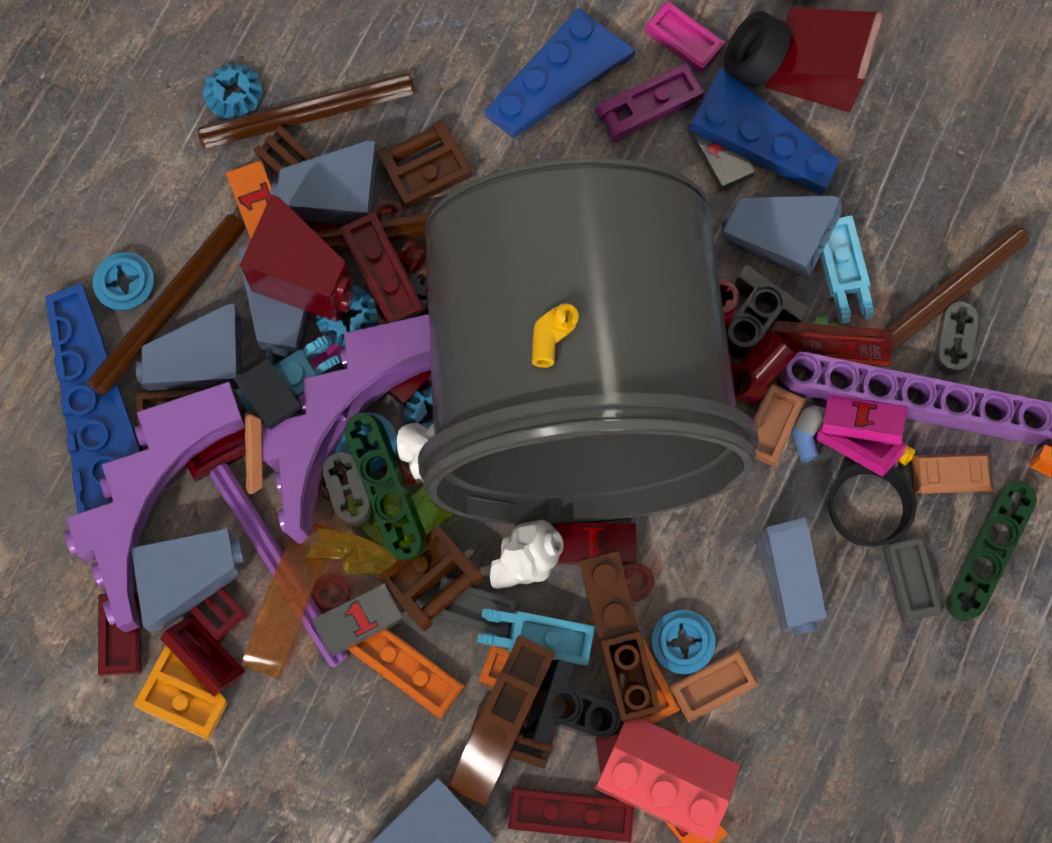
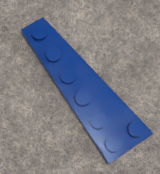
M82 283L45 296L52 346L55 349L56 372L60 381L61 406L66 421L68 435L66 439L68 451L71 454L72 479L78 514L113 502V500L107 502L100 485V479L105 477L102 464L142 451L118 381L107 395L104 396L96 393L88 384V379L109 354L86 288Z

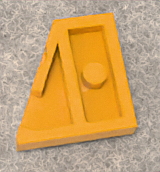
M166 645L134 702L135 708L208 741L228 705L221 693L214 697Z

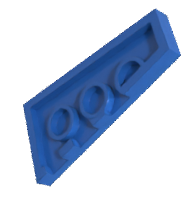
M578 8L485 109V117L514 138L549 115L551 110L563 101L571 100L580 94L581 89L595 80L598 82L620 63L623 62L625 64L635 55V50Z
M722 67L719 68L688 129L726 149L747 157L750 161L821 196L827 189L839 163L837 157L736 78L729 75Z

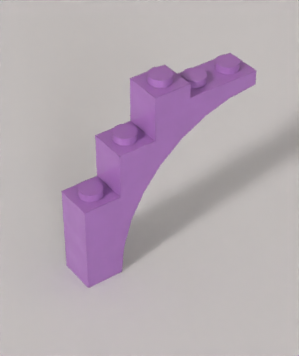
M429 314L344 333L346 348L341 349L344 369L303 378L304 393L300 394V403L303 406L301 410L304 415L287 418L271 430L265 423L261 424L262 461L266 462L277 472L275 477L276 486L280 495H282L283 509H280L278 513L280 527L284 533H287L298 544L314 541V511L320 482L323 477L322 468L325 460L332 455L344 436L345 424L349 418L355 414L363 413L369 405L396 385L419 373L431 370Z
M229 382L137 412L141 425L134 427L141 448L148 449L102 464L105 477L100 479V485L107 502L111 500L113 502L66 518L70 529L64 532L68 549L72 555L77 553V556L86 563L97 560L96 563L91 564L97 585L99 587L105 586L109 599L103 602L106 617L110 625L116 624L117 628L123 632L140 628L134 598V564L131 548L138 547L141 533L153 505L169 481L191 458L217 440L245 428L234 391Z

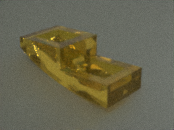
M318 528L303 542L304 557L342 559L343 574L380 576L396 563L395 557L387 549L370 540L343 531Z

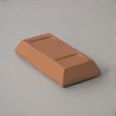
M772 383L769 384L766 395L762 399L753 421L757 426L759 438L758 447L755 450L756 459L775 467L805 398Z
M247 410L245 412L246 492L253 494L262 489L261 417L258 413Z
M989 453L914 455L911 460L915 494L993 491Z
M739 649L669 686L689 723L759 686Z

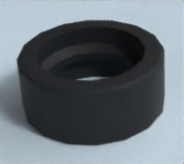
M765 11L754 12L738 26L729 41L724 57L725 71L750 87H758L767 82L777 72L786 57L791 40L790 28Z

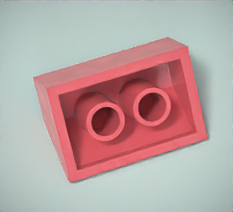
M637 717L623 722L594 788L693 836L710 842L714 840L730 802L740 765Z

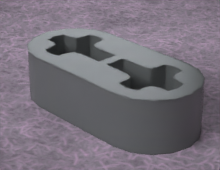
M955 302L951 304L940 319L934 359L937 368L947 375L962 373L973 359L979 315L977 310L969 303ZM957 313L962 314V320L968 322L961 328L959 334L956 333L957 321L951 319ZM954 343L958 344L957 356L962 357L956 364L951 363V357L945 355L952 349Z
M344 452L330 455L325 460L322 469L334 511L344 525L352 528L360 527L370 519L372 506L354 459L350 454ZM344 464L346 469H350L346 472L349 484L344 486L337 475L332 476V474L337 472V465ZM352 494L357 504H363L358 508V515L351 516L348 511L343 512V510L349 508L346 495Z

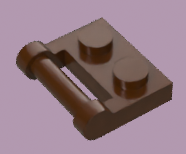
M442 119L433 123L431 129L390 149L383 147L377 150V159L390 179L405 209L472 177L471 168ZM437 142L442 144L441 147L400 167L396 165V162Z
M439 524L426 535L428 542L423 555L412 560L398 559L379 576V579L385 583L388 590L424 632L434 624L432 620L471 585L478 586L485 579ZM458 565L463 572L426 605L420 608L416 601Z

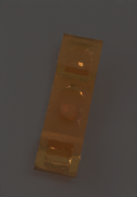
M314 522V541L298 544L294 539L290 538L257 617L241 664L243 667L280 680L321 569L325 567L333 544L319 542V540L336 538L338 530Z

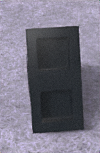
M746 265L735 282L738 292L747 300L734 315L726 330L729 355L735 358H744L771 330L777 320L795 332L810 308ZM759 301L767 302L772 306L773 312L763 313L757 309L755 303ZM743 330L750 335L752 341L747 343L740 342L734 337L733 332Z
M556 659L552 661L535 697L523 738L535 743L549 745L555 726L583 736L606 738L613 735L620 725L619 711L609 701L567 687L574 665ZM559 694L566 702V710L560 717L554 713L552 707L555 697ZM595 708H598L602 713L603 720L601 726L595 730L590 723V715Z

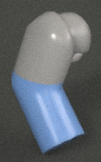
M810 405L804 408L792 428V436L802 463L820 457L814 435L823 425L826 410L824 407Z

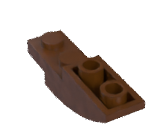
M615 550L578 560L593 626L595 627L600 652L621 722L660 712L661 709L641 631L638 629L619 551Z
M518 635L477 721L448 789L486 806L556 652Z

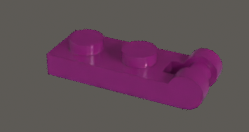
M684 63L602 102L596 107L595 112L600 121H605L609 128L607 133L612 142L616 143L622 141L631 133L703 99L704 91L688 64ZM626 109L630 117L621 120L617 113Z

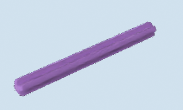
M226 463L214 468L210 472L211 479L327 663L332 668L342 664L349 658L347 651L345 650L330 658L312 623V619L323 613L236 476Z

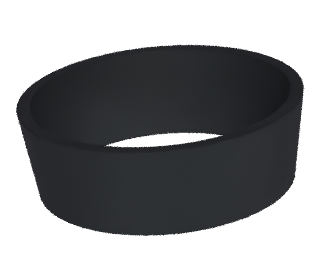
M859 463L850 465L836 478L829 499V514L836 530L848 541L866 547L889 544L901 538L911 527L917 510L916 495L910 481L894 466L882 477ZM861 474L879 476L892 484L898 492L903 507L902 519L896 531L888 538L879 542L862 540L849 533L840 523L834 508V496L840 485L853 476Z

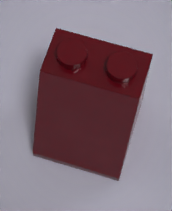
M790 7L786 21L779 19L790 28V46L784 61L777 72L767 81L765 88L850 113L865 80L884 14L867 11Z
M271 194L240 263L251 291L338 323L342 312L348 313L355 297V291L352 290L351 285L352 278L349 277L345 261L280 197Z

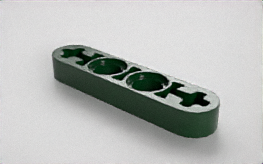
M355 414L345 424V438L388 550L397 559H417L423 555L427 548V536L384 425L374 415ZM361 423L372 427V430L367 433L370 445H380L379 450H372L363 454V450H370V446L365 438H358L357 433L362 430ZM376 457H382L387 462L388 470L383 478L377 480L370 473V464ZM392 493L397 494L402 501V509L396 516H390L384 510V500ZM408 518L409 523L401 525L406 535H413L415 537V542L410 544L411 552L408 548L401 549L399 542L404 540V534L401 527H394L392 529V523L403 522Z
M1013 481L1003 487L997 494L947 595V609L954 618L961 621H969L981 615L985 610L1036 506V493L1029 484L1022 481ZM1015 492L1022 494L1020 501L1025 505L1017 507L1011 517L1003 515L1009 511L1013 502L1008 495H1013ZM993 524H1003L1009 530L1010 538L1006 544L996 543L991 538L990 528ZM977 557L987 558L993 565V573L990 578H981L973 570V563ZM972 584L984 587V591L981 588L976 589L970 599L975 608L971 607L963 611L961 609L962 602L957 597L967 594Z

